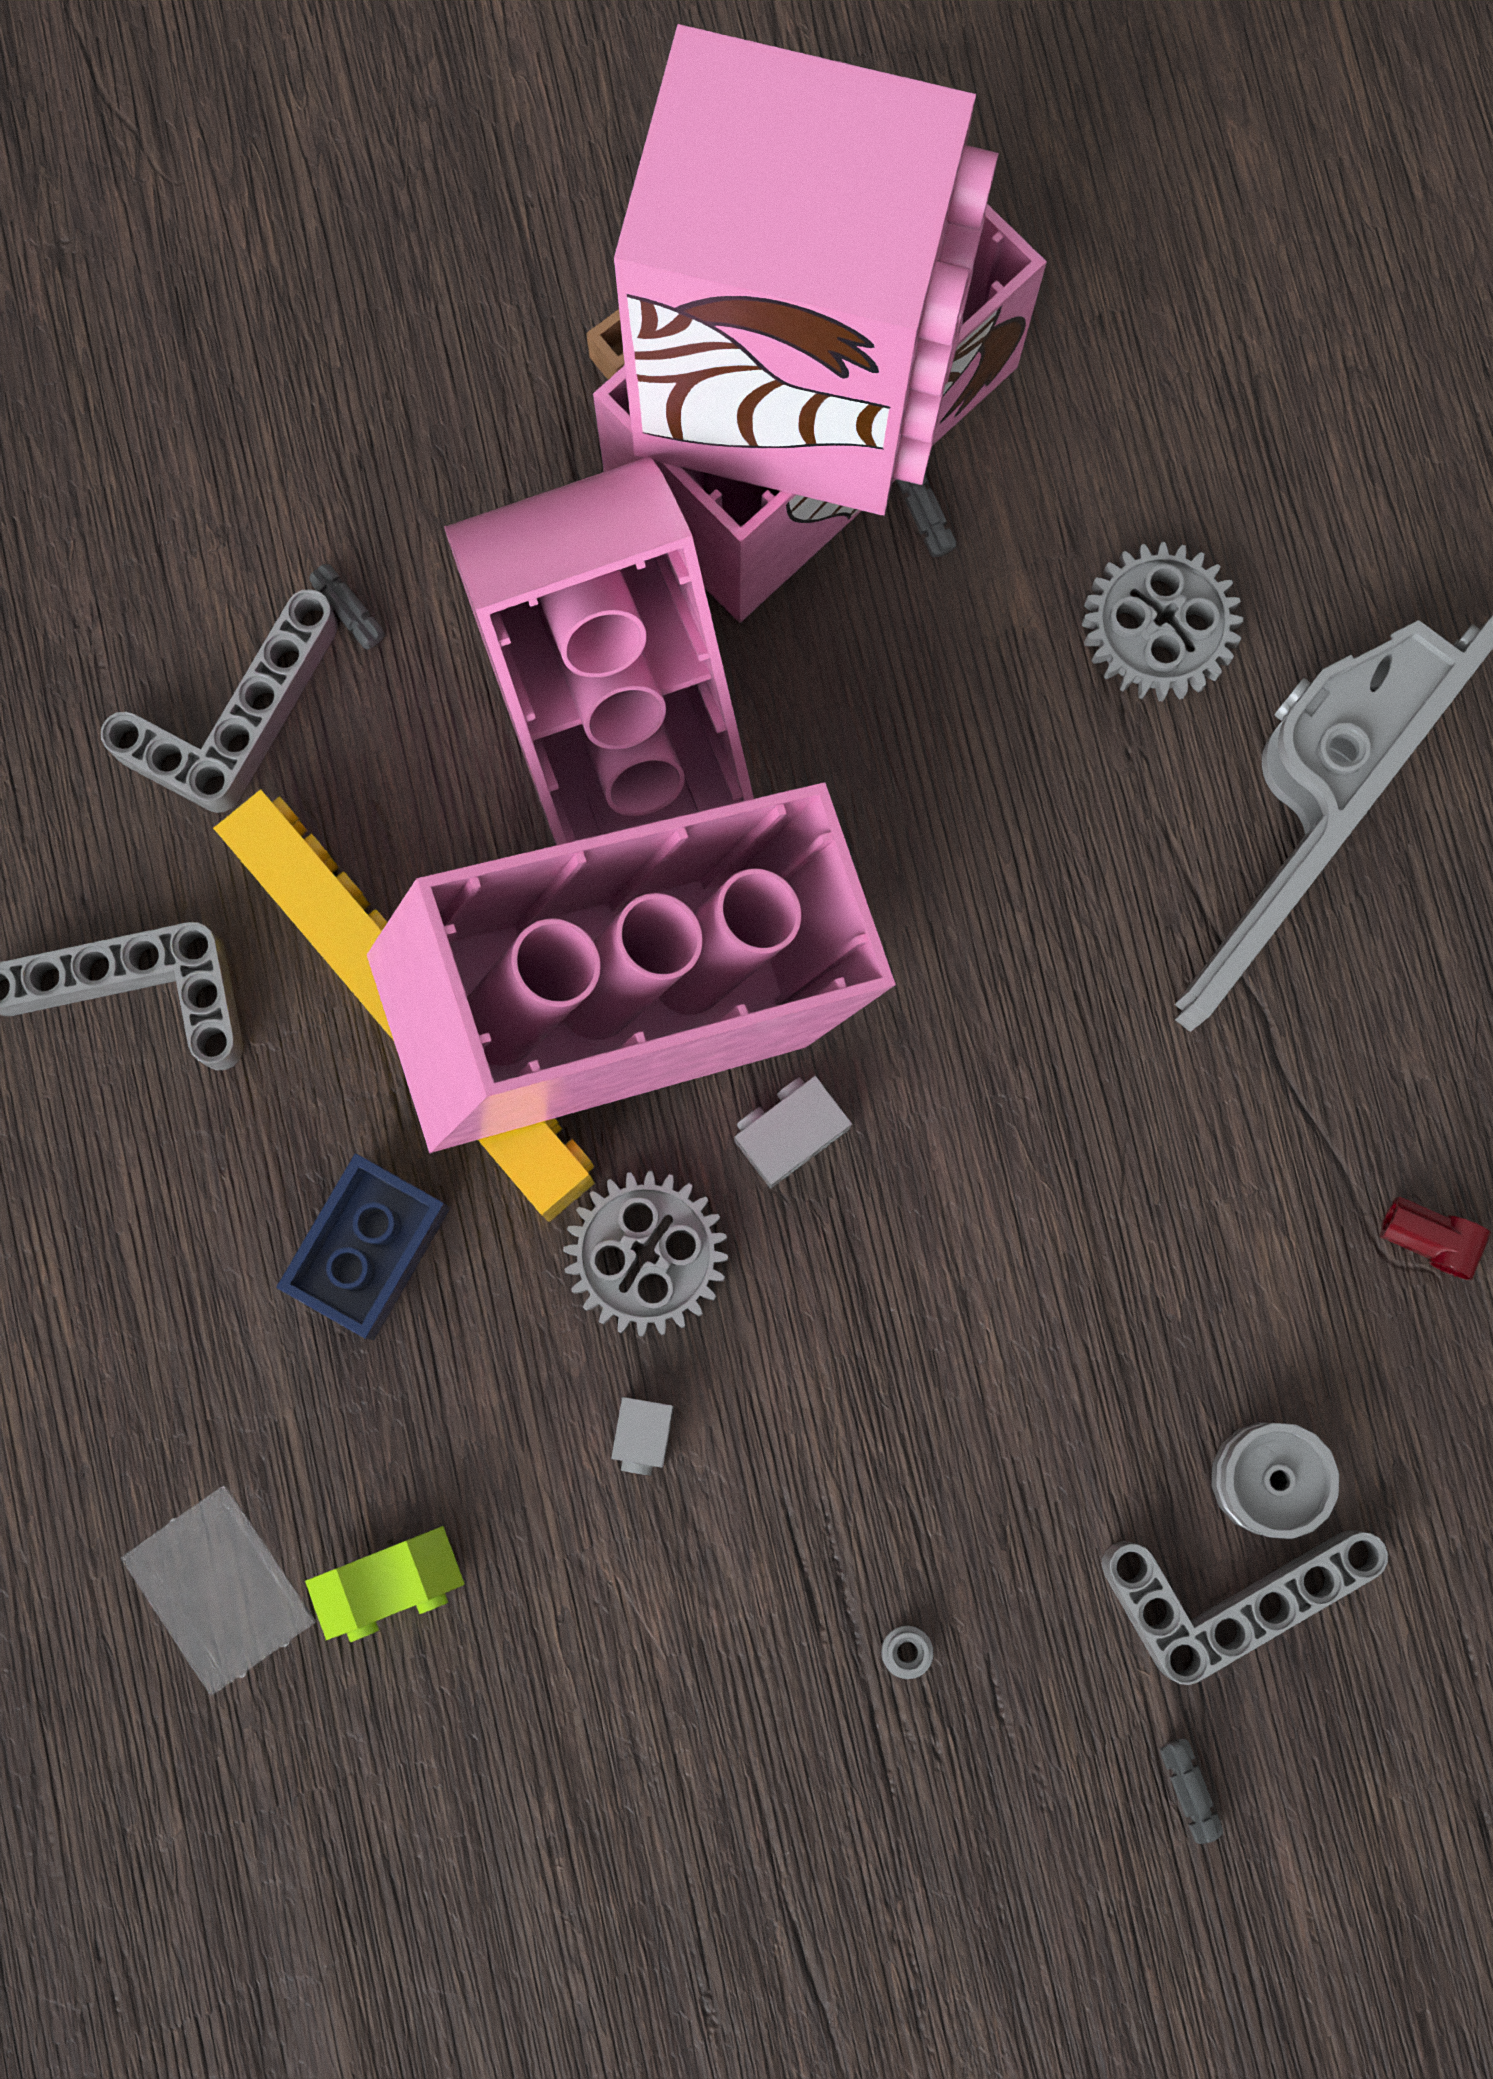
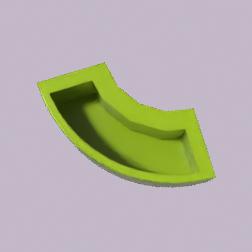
M444 1526L305 1581L326 1640L347 1633L350 1642L379 1631L376 1621L416 1605L419 1614L447 1604L449 1602L445 1593L465 1585Z

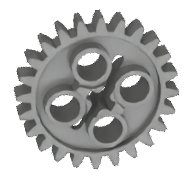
M1161 542L1156 555H1151L1148 547L1142 544L1137 552V560L1127 551H1124L1119 559L1120 568L1109 562L1103 571L1106 579L1096 577L1091 589L1097 595H1088L1084 607L1093 613L1084 616L1082 626L1095 630L1086 636L1084 644L1085 646H1099L1091 660L1093 664L1104 661L1110 664L1104 675L1105 679H1109L1117 673L1123 676L1120 684L1121 691L1126 690L1133 682L1138 684V698L1143 699L1149 688H1155L1158 700L1163 701L1169 688H1173L1180 700L1187 693L1188 683L1198 693L1201 692L1206 685L1205 676L1216 681L1222 673L1218 664L1228 666L1234 655L1227 648H1236L1241 641V637L1231 631L1239 629L1243 623V617L1230 613L1238 607L1241 600L1237 597H1225L1233 582L1232 580H1224L1218 583L1214 579L1221 567L1219 564L1207 570L1201 567L1204 553L1200 552L1190 561L1186 559V545H1181L1176 555L1173 556L1169 555L1165 542ZM1155 581L1165 582L1170 586L1173 594L1171 596H1160L1154 592L1151 583ZM1131 592H1136V593H1138L1139 596H1140V599L1137 598V597H1132V596L1130 595V593H1131ZM1122 613L1130 614L1136 618L1139 627L1136 629L1124 628L1119 624L1116 616ZM1194 614L1202 617L1207 624V629H1193L1187 623L1185 616ZM1163 617L1170 621V624L1165 623L1161 627L1154 622V620L1159 621ZM1185 645L1193 647L1194 651L1188 652L1185 649ZM1154 647L1166 648L1172 654L1174 661L1172 663L1157 661L1152 655L1151 649Z
M648 1171L644 1185H637L632 1173H627L626 1188L619 1189L609 1179L607 1187L610 1195L605 1199L594 1191L589 1193L596 1206L592 1211L577 1207L576 1211L585 1220L583 1227L568 1226L567 1228L572 1235L579 1238L578 1244L563 1247L565 1253L577 1256V1262L566 1267L565 1273L572 1275L580 1274L582 1278L572 1287V1292L574 1294L586 1291L590 1293V1297L586 1300L583 1308L588 1311L598 1305L602 1306L603 1310L600 1314L599 1322L603 1325L614 1315L619 1317L618 1332L624 1333L631 1321L636 1322L640 1337L645 1336L648 1323L654 1322L659 1333L665 1335L666 1320L671 1318L679 1327L684 1328L685 1319L682 1312L688 1309L700 1317L703 1313L697 1303L699 1297L701 1296L713 1301L716 1298L713 1291L707 1287L709 1281L724 1282L725 1279L724 1275L713 1269L715 1263L728 1261L727 1254L715 1251L714 1249L715 1245L727 1240L726 1234L711 1233L710 1230L720 1220L719 1214H711L704 1217L701 1212L705 1209L708 1198L705 1196L692 1203L689 1198L693 1186L688 1183L679 1192L674 1191V1176L670 1174L662 1186L656 1185L652 1171ZM643 1205L648 1207L653 1213L651 1226L643 1232L630 1231L625 1225L626 1213L634 1206ZM667 1215L672 1216V1224L654 1249L659 1260L655 1264L648 1261L644 1263L629 1290L625 1293L620 1292V1284L638 1260L637 1254L633 1251L634 1247L637 1244L641 1246L648 1245L663 1218ZM686 1233L694 1238L696 1249L690 1258L676 1260L668 1254L667 1243L674 1234ZM607 1248L620 1249L625 1256L623 1269L615 1275L602 1274L597 1266L599 1254ZM650 1275L661 1276L668 1284L666 1297L658 1303L644 1301L639 1293L641 1282Z

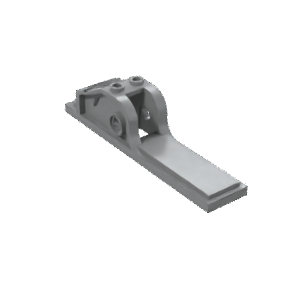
M1493 615L1480 629L1471 624L1461 638L1457 639L1453 645L1418 620L1390 635L1392 640L1353 659L1352 655L1324 668L1312 683L1303 678L1274 714L1275 717L1281 720V723L1265 744L1262 754L1263 776L1272 793L1289 806L1300 818L1305 836L1174 1004L1182 1010L1175 1021L1191 1032L1210 1017L1493 649Z

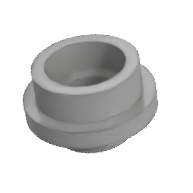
M909 1625L900 1626L890 1631L885 1637L881 1648L882 1660L886 1668L893 1675L902 1679L917 1678L930 1667L933 1659V1646L929 1637L919 1628ZM904 1642H911L916 1646V1655L910 1661H903L897 1655L898 1647Z

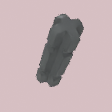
M924 476L922 485L896 479L902 495L905 493L908 495L905 501L920 534L926 533L927 537L924 539V543L932 557H942L956 548V540L950 528L946 530L944 528L947 521L932 489H926L925 487L928 484L926 476Z
M329 564L321 565L309 576L312 586L327 598L332 610L349 631H353L354 637L363 648L368 650L375 647L385 637L383 628L374 617H370L368 610L346 583L342 582L332 566Z
M1185 1738L1166 1743L1160 1748V1754L1166 1769H1172L1173 1775L1169 1777L1184 1816L1191 1817L1192 1822L1188 1826L1194 1841L1197 1844H1206L1219 1839L1223 1835V1828L1217 1813H1211L1210 1808L1214 1805L1199 1766L1192 1765L1191 1760L1195 1759L1190 1743Z

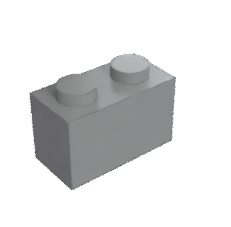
M816 1076L806 1083L801 1077H798L777 1093L781 1102L766 1113L761 1107H758L737 1123V1127L741 1132L734 1136V1142L770 1189L851 1128L852 1123Z

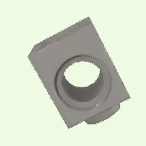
M622 1397L611 1459L622 1461L621 1471L651 1476L653 1466L664 1467L674 1405Z

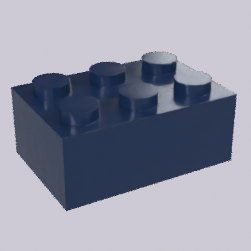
M355 1153L276 1288L359 1336L375 1340L451 1208Z

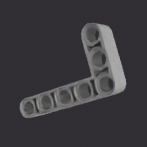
M306 589L295 593L289 599L201 749L126 711L117 712L109 716L103 723L101 740L104 746L123 765L209 811L218 813L232 809L241 798L336 635L338 621L327 598L319 591ZM315 610L324 612L322 619L313 626L301 624L306 613ZM292 651L299 653L298 660L294 665L287 668L277 666L278 659L282 654ZM263 693L274 694L273 703L263 710L253 709L254 700ZM129 731L139 732L137 742L133 746L125 749L119 748L120 739L125 733ZM241 734L249 735V743L243 750L239 752L228 751L229 743L235 736ZM176 753L181 754L182 759L176 769L168 772L161 771L162 762L167 756ZM214 776L224 777L225 782L219 792L212 795L204 794L205 783Z
M187 922L0 962V981L8 979L10 983V990L7 996L0 1000L1 1016H14L176 981L188 1047L191 1054L198 1061L215 1070H227L233 1067L242 1056L243 1041L225 948L222 941L208 927L201 923ZM198 938H207L208 949L201 958L189 959L187 949L190 943ZM150 948H157L159 952L157 963L148 970H140L139 958L141 954ZM108 959L109 970L102 979L92 981L90 978L92 965L97 960ZM58 969L59 981L57 985L49 991H42L41 980L43 975L49 970ZM208 985L216 986L217 998L215 1002L206 1008H198L196 1003L198 992ZM224 1033L227 1038V1045L224 1051L215 1057H208L205 1051L207 1040L212 1035Z
M1356 1530L1341 1532L1192 1620H1189L1156 1560L1146 1548L1126 1541L1114 1543L1106 1550L1102 1558V1569L1157 1668L1171 1680L1179 1684L1191 1685L1205 1679L1378 1577L1385 1570L1388 1563V1552L1380 1538L1371 1533ZM1361 1540L1368 1549V1559L1362 1567L1354 1569L1349 1562L1348 1552L1355 1542ZM1135 1552L1141 1562L1140 1571L1133 1579L1122 1580L1117 1572V1562L1124 1553ZM1318 1566L1323 1571L1325 1581L1322 1589L1318 1593L1311 1595L1305 1589L1304 1577L1308 1570ZM1275 1592L1281 1601V1609L1275 1618L1264 1620L1259 1611L1260 1602L1266 1594ZM1161 1598L1167 1608L1166 1617L1160 1624L1148 1626L1143 1617L1144 1607L1150 1600ZM1230 1618L1236 1624L1237 1635L1229 1645L1220 1646L1215 1639V1629L1222 1620ZM1189 1645L1193 1653L1191 1665L1184 1671H1174L1170 1664L1172 1651L1177 1646Z

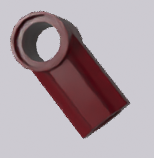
M1399 1196L1395 1198L1393 1204L1386 1212L1379 1237L1430 1259V1265L1447 1274L1465 1280H1472L1491 1232L1485 1227L1467 1219L1452 1215L1445 1217Z

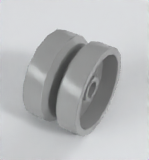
M1257 1422L1237 1429L1221 1444L1212 1463L1211 1486L1219 1507L1234 1524L1254 1534L1270 1538L1293 1539L1313 1532L1330 1516L1339 1496V1471L1332 1452L1316 1434L1296 1424ZM1278 1470L1275 1474V1479L1280 1484L1277 1489H1274L1270 1484V1476L1274 1471Z

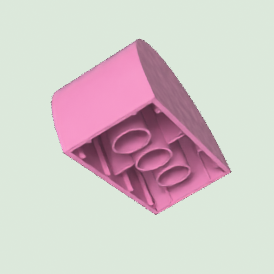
M646 457L444 527L488 657L556 845L754 799L693 537L665 477L653 459Z

